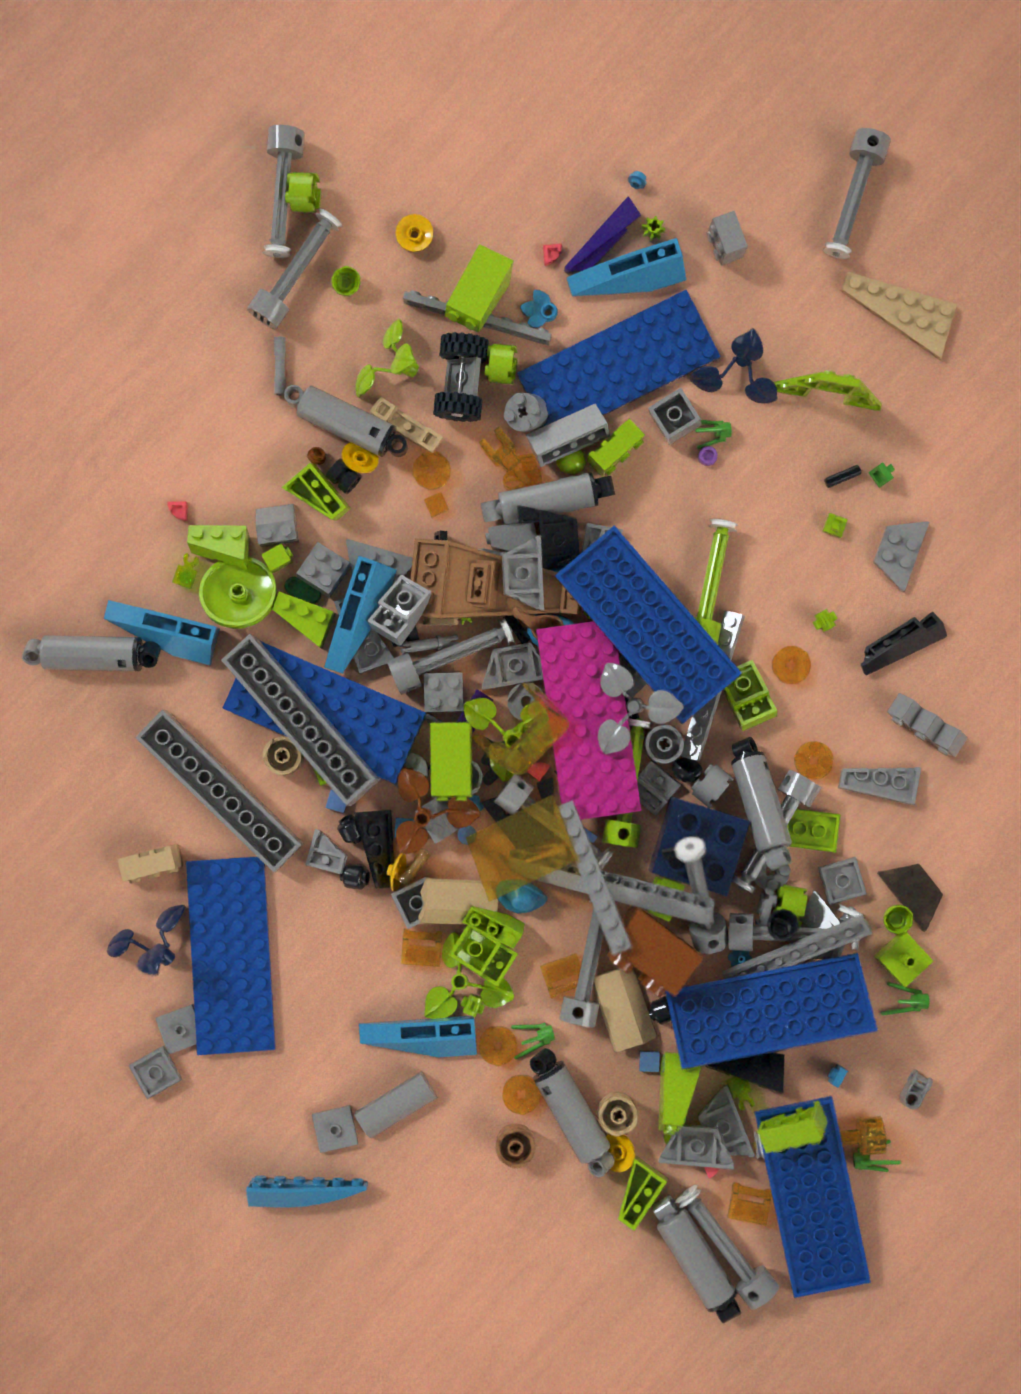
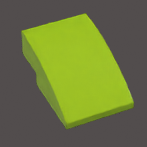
M753 660L737 666L742 674L723 689L742 731L777 717V709Z
M468 925L449 953V956L496 987H498L518 953L501 942Z

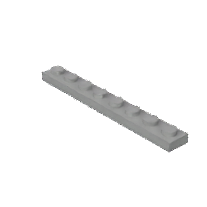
M405 291L403 296L404 304L445 315L447 302H441L434 296H421V293L417 291ZM492 313L483 325L486 328L549 346L551 333H548V330L544 328H530L529 324L523 322L519 324L513 323L511 319L506 317L496 318Z
M725 611L721 622L718 646L732 660L745 616ZM721 692L692 716L681 757L700 762Z
M571 800L554 808L612 954L616 955L632 948L574 801Z
M862 914L722 971V977L728 979L789 967L872 934V929Z

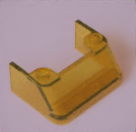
M524 682L522 686L535 698L528 708L529 715L535 722L510 748L502 742L492 744L484 735H473L471 737L494 762L514 775L525 774L569 728L567 717L534 683Z

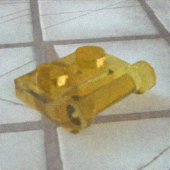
M421 848L414 858L415 861L406 868L398 880L408 886L432 853L427 849Z
M404 929L401 964L440 967L442 931L430 933ZM409 939L433 940L436 942L435 946L409 944Z
M576 953L540 965L551 999L557 997L556 995L577 987L578 979L557 987L552 985L553 982L576 974L579 977L581 965Z
M733 1182L727 1217L766 1226L772 1198L771 1189L761 1190L741 1186L740 1183ZM741 1193L764 1198V1201L759 1203L739 1199L738 1195Z

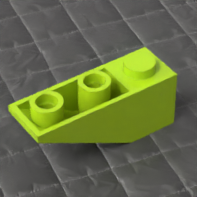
M471 906L462 921L512 949L515 948L523 935L525 923L508 914Z

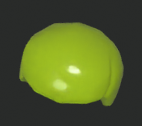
M349 266L337 269L331 279L334 290L343 296L353 295L358 291L361 284L360 275L356 269Z
M580 449L556 460V465L563 473L577 475L583 471L586 465V456Z
M892 905L884 913V926L891 933L902 934L907 932L913 925V913L906 906Z

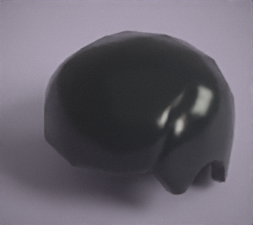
M680 757L673 761L672 771L675 777L682 782H694L702 774L703 768L697 761L687 758L679 759Z
M787 909L774 911L767 922L768 933L779 941L791 939L799 926L797 916Z

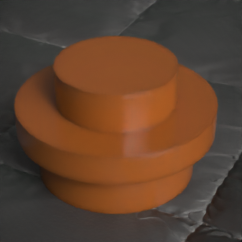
M313 447L308 451L307 458L311 463L320 465L325 462L326 453L322 448Z

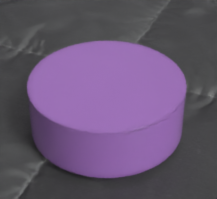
M711 446L703 447L698 454V460L704 466L713 465L718 458L716 449Z

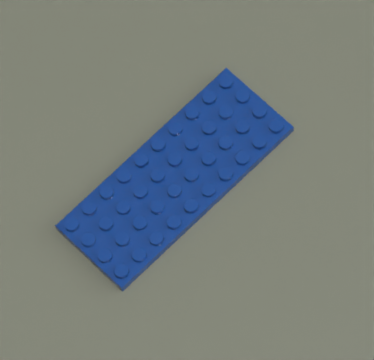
M686 289L518 372L517 376L526 393L536 394L545 401L548 411V418L544 425L546 426L593 404L597 405L604 416L719 359L721 356Z
M615 525L555 575L557 580L654 692L659 690L670 692L684 705L683 710L676 717L681 724L686 722L742 674Z
M261 642L378 777L396 784L427 713ZM235 678L223 709L286 736L240 681Z
M257 856L186 861L197 1055L275 1050L265 863Z
M858 953L682 987L676 996L667 990L665 991L682 1070L878 1031Z
M832 1096L754 1112L757 1127L759 1128L760 1123L782 1114L785 1117L797 1113V1108L802 1107L803 1110L815 1106L813 1102L819 1100L828 1121L823 1139L816 1144L808 1143L795 1149L790 1147L777 1153H773V1151L766 1153L761 1142L794 1298L871 1283Z

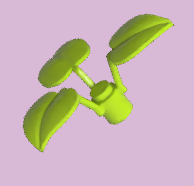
M398 318L389 326L383 338L384 348L389 349L392 347L396 352L391 369L378 367L372 369V365H366L360 371L356 380L355 389L358 398L372 387L376 371L398 375L403 373L411 378L417 374L419 365L413 356L411 346L405 343L399 349L396 348V343L401 340L403 333L401 319Z
M477 698L467 701L464 704V715L472 727L484 730L488 727L489 722H491L503 735L506 749L497 748L490 756V766L499 778L506 782L517 772L522 762L521 753L516 748L520 745L521 739L519 736L522 735L523 727L525 726L526 730L531 734H541L549 727L547 705L543 703L526 705L520 712V718L524 722L521 723L519 730L516 732L512 729L504 731L492 719L495 717L497 710L491 700Z
M452 932L443 945L442 959L449 968L458 965L457 974L451 980L453 987L450 993L447 988L442 986L432 988L426 996L424 1016L436 1019L452 1015L458 1006V1001L452 995L456 989L462 990L467 986L483 989L480 997L483 998V1003L491 1008L501 1007L512 1001L514 993L510 984L504 978L498 987L486 980L484 985L469 982L468 977L465 974H461V964L449 956V953L460 937L457 933Z

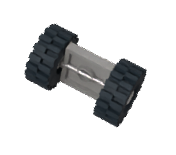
M462 332L442 334L439 356L447 360L444 392L435 394L433 415L441 419L445 418L446 420L461 422L481 420L483 400L477 396L480 365L487 361L488 339L479 335L464 334Z

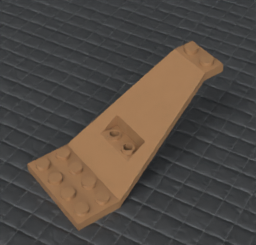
M415 538L410 580L432 593L421 617L450 619L514 616L512 613L514 607H520L529 615L559 613L580 615L581 606L555 577L558 572L542 568L544 610L539 611L504 595L502 556L452 541Z

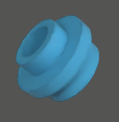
M634 171L629 175L628 182L634 189H643L646 186L647 178L642 172Z

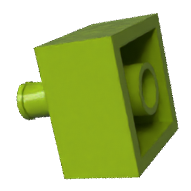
M907 932L897 934L874 955L879 963L903 987H907L933 962Z

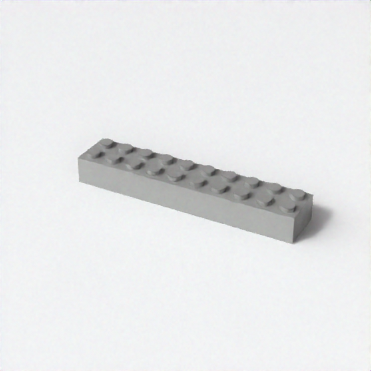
M249 634L221 659L347 806H352L380 781L377 775L256 636Z
M161 710L135 737L273 872L278 871L304 844L167 710Z

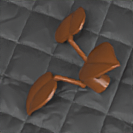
M406 768L402 769L398 777L399 794L406 802H413L417 799L418 812L414 816V822H402L397 828L396 839L399 854L413 853L424 847L428 841L429 834L422 827L427 826L431 819L448 813L447 819L452 826L464 828L480 817L479 808L469 798H467V801H456V798H450L448 809L432 814L429 809L422 808L421 797L425 796L429 791L430 784L428 778L421 772Z

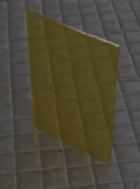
M554 795L466 837L489 902L578 860Z

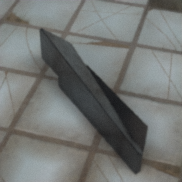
M931 612L920 622L916 617H913L865 648V658L863 663L860 664L863 673L869 675L946 638L947 633L944 623L934 612Z

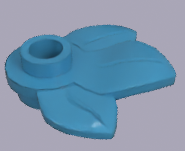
M540 290L533 291V301L526 302L520 306L523 314L529 317L528 324L533 328L541 327L545 322L555 320L558 314L557 307L550 303L549 296ZM550 310L552 314L547 316L545 311Z

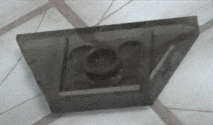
M917 863L877 872L878 876L901 905L908 907L913 913V920L923 932L927 931L943 893L921 865Z

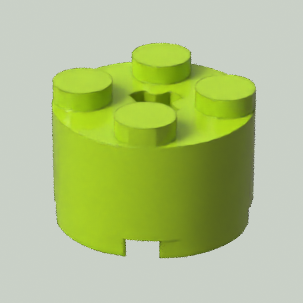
M288 173L287 183L289 191H286L285 200L286 203H290L291 211L317 212L316 209H319L321 201V189L317 187V182H320L317 173Z
M503 344L488 345L487 357H489V364L485 366V376H487L489 382L514 384L512 379L515 380L517 370V358L514 357V353H517V346Z
M783 884V886L777 889L776 896L779 903L774 908V911L780 909L792 911L797 916L798 927H801L802 922L799 920L800 916L804 917L807 895L804 894L807 892V889Z

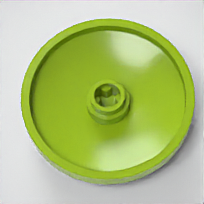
M248 557L247 570L241 569L240 566L228 565L223 561H218L204 574L199 587V598L203 610L212 621L223 627L240 629L259 623L271 612L277 598V586L269 568L255 558Z

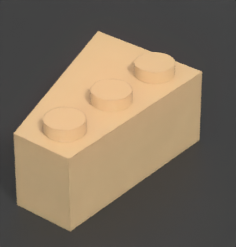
M178 844L117 859L123 882L129 880L130 884L141 881L140 877L148 876V879L160 876L159 872L166 871L167 874L178 872V867L183 866Z

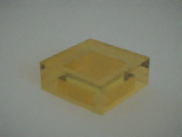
M442 492L424 499L431 517L449 511Z

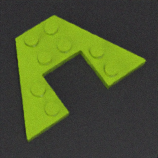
M824 371L774 382L777 392L806 397L812 389L846 395L843 405L881 411L882 403L860 379H855L853 375L844 374L840 376L836 375L833 371Z

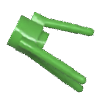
M701 420L702 424L714 425V427L697 428L695 430L696 432H714L715 437H718L697 446V449H702L705 446L718 442H725L726 438L732 436L730 422Z
M891 982L887 983L888 986L913 993L914 995H911L910 1000L898 1001L899 1004H910L912 1007L883 1011L881 1015L928 1009L929 995L922 994V990L903 987Z
M545 1023L511 1026L512 1029H540L537 1031L538 1036L522 1041L521 1044L525 1045L538 1040L540 1043L516 1055L514 1059H519L544 1045L551 1044L550 1041L555 1040L552 1026H546Z
M890 1140L865 1148H857V1153H853L855 1169L859 1168V1170L888 1172V1168L871 1165L901 1164V1161L871 1160L870 1154L865 1153L891 1143Z

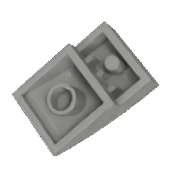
M401 574L378 601L379 608L367 620L370 628L401 646L424 612L431 597V591Z

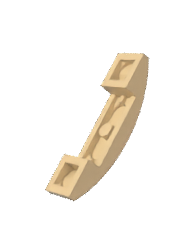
M381 396L370 411L374 416L397 426L396 432L431 453L435 451L443 439V436L429 427L420 424Z

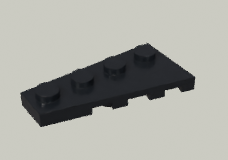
M391 810L354 812L375 888H389L391 885L387 869L390 864H394Z
M765 1053L706 1065L707 1068L729 1076H735L745 1082L757 1084L759 1087L773 1090L778 1094H783L784 1054Z

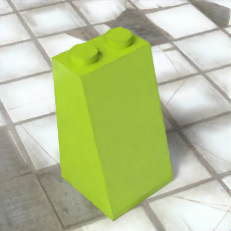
M479 244L446 304L445 317L479 333L510 285L514 260Z
M430 723L431 796L436 798V801H448V798H456V801H467V798H472V726L470 723Z
M665 1052L660 1066L659 1131H663V1134L674 1135L683 1126L702 1067L698 1066L682 1070L678 1053Z

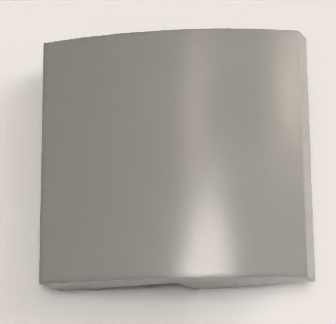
M652 760L638 775L637 784L640 803L656 816L681 786V783Z

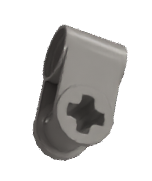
M914 1069L900 1093L901 1103L910 1109L919 1108L926 1093L930 1090L933 1080L920 1075ZM913 1094L914 1101L908 1104L907 1097Z

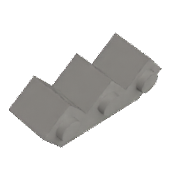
M901 693L898 694L887 711L894 723L899 726L904 725L913 731L914 735L920 740H926L938 748L937 751L945 756L950 754L956 757L968 738L961 730L945 723L938 715L922 708L915 700Z

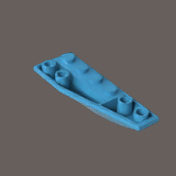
M677 238L616 257L567 277L572 296L651 292L686 281L683 255Z
M358 556L324 668L344 673L371 630L367 620L379 608L378 601L392 586L397 572L396 569Z
M108 600L104 615L105 620L137 637H141L146 642L152 641L157 643L161 650L172 656L211 665L220 628L110 600Z
M472 1016L359 1023L360 1044L433 1057L477 1055L475 1017Z
M258 1175L252 1178L246 1187L248 1207L291 1208L324 1204L366 1191L368 1181H363L361 1178H354L352 1181H344V1178L325 1180L323 1177L305 1180V1177L300 1176L294 1177V1179H286L285 1176H275L274 1179H268L266 1176Z

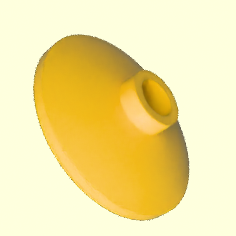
M410 214L403 217L396 226L397 242L403 249L410 252H419L426 249L433 239V227L430 221L419 214ZM417 233L418 237L413 238L411 235Z
M351 442L343 447L341 453L342 460L351 470L358 473H370L377 468L379 463L378 455Z
M401 853L396 858L394 864H390L387 869L392 891L399 889L404 877L407 862L406 854Z
M608 1134L606 1136L610 1143L608 1152L614 1158V1165L610 1170L624 1172L633 1165L635 1158L634 1146L631 1140L624 1134L621 1136Z

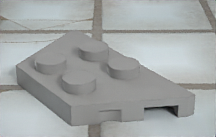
M929 522L886 526L873 563L902 592L906 589Z
M541 535L502 555L504 595L539 611H543Z
M350 539L346 540L352 574L358 556L396 569L397 572L393 584L401 574L405 576L412 568V557Z
M525 643L493 649L482 684V690L543 680L540 655L533 645Z
M813 891L806 906L804 917L801 916L800 919L802 925L798 928L827 929L840 924L841 921L834 915L831 908L821 898V895ZM829 951L810 959H826Z
M726 1084L697 1115L701 1126L718 1127L730 1155L754 1157V1152Z
M683 1124L681 1129L671 1136L658 1162L734 1169L733 1160L718 1127Z

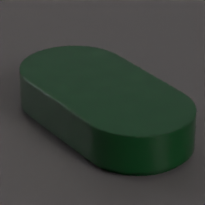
M290 577L286 580L284 588L289 595L312 604H316L321 599V593L297 577Z

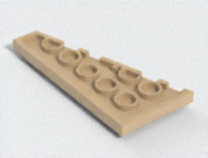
M847 272L842 293L858 304L868 308L872 314L878 315L885 320V323L908 339L911 338L924 350L934 354V357L938 360L941 359L957 304Z

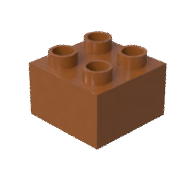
M631 905L621 920L632 948L613 955L610 950L607 956L610 957L609 960L627 974H629L634 966L642 971L638 977L642 982L641 984L659 998H661L666 990L676 996L704 957L640 907Z

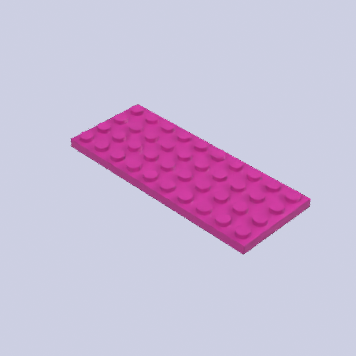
M593 621L536 629L561 805L571 800L574 801L581 820L641 811L631 738L626 748L610 754H604L598 742V732L605 721L612 719L619 723L627 715L625 696L621 693L617 697H611L605 694L601 688V676L605 664L615 663L620 665L617 648ZM627 719L621 726H624L629 730V723Z

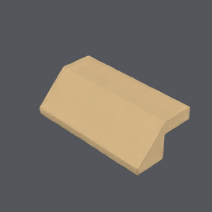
M426 878L420 892L424 902L418 917L420 923L465 924L462 921L471 906L497 912L498 898L496 888L498 882Z
M618 968L614 971L603 972L595 976L593 989L600 1004L599 1007L614 1051H623L656 1038L634 968H632L629 974Z

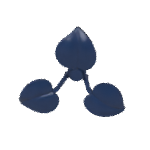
M754 328L733 340L731 349L736 356L733 357L722 374L719 375V370L716 367L706 366L694 371L690 376L691 382L701 390L715 392L722 387L723 381L721 378L737 362L741 367L748 366L749 382L751 384L745 387V393L749 399L762 404L771 403L778 399L777 387L773 381L768 378L753 380L751 361L760 359L764 351L761 338Z
M186 906L170 907L159 916L156 927L160 929L159 934L164 944H157L152 949H149L132 939L134 935L132 930L125 929L118 932L110 941L107 948L108 955L110 957H119L126 952L129 944L133 943L147 951L141 955L137 962L138 970L148 975H159L160 965L168 966L175 959V954L169 949L170 944L167 942L164 932H170L177 925Z

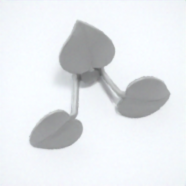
M615 663L605 664L601 676V688L605 694L611 697H617L622 693L628 698L629 701L626 707L629 712L619 723L609 719L601 725L598 732V742L604 754H610L627 747L631 738L630 732L621 725L632 714L640 713L643 709H650L648 716L651 721L666 723L677 717L683 710L684 705L673 694L664 690L654 692L648 700L650 706L645 705L640 698H632V696L625 692L634 685L631 673L621 665Z

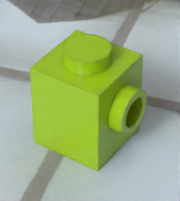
M282 543L261 554L272 573L293 563L291 557H293L291 550L288 546L284 547Z

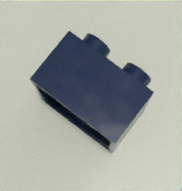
M670 797L648 870L654 874L690 885L685 861L678 858L663 859L661 851L664 848L675 847L682 839L697 837L703 840L706 849L705 854L701 857L707 890L727 896L750 821L682 799Z

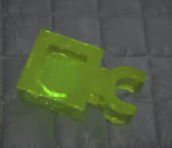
M185 553L183 557L185 564L184 566L178 564L172 583L192 589L198 572L193 570V567L199 563V557L195 556L194 561L189 562L190 554Z
M732 1077L725 1081L732 1098H739L738 1105L741 1111L745 1110L744 1101L749 1102L750 1107L755 1105L754 1100L748 1096V1093L752 1092L748 1082L737 1077Z

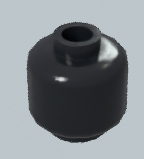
M349 814L343 817L337 827L342 839L346 843L353 842V844L362 841L355 816Z
M348 864L344 868L343 875L340 874V880L343 881L344 886L348 889L361 890L365 885L369 884L370 872L364 865Z
M666 996L651 1002V1010H649L651 1019L661 1025L671 1021Z

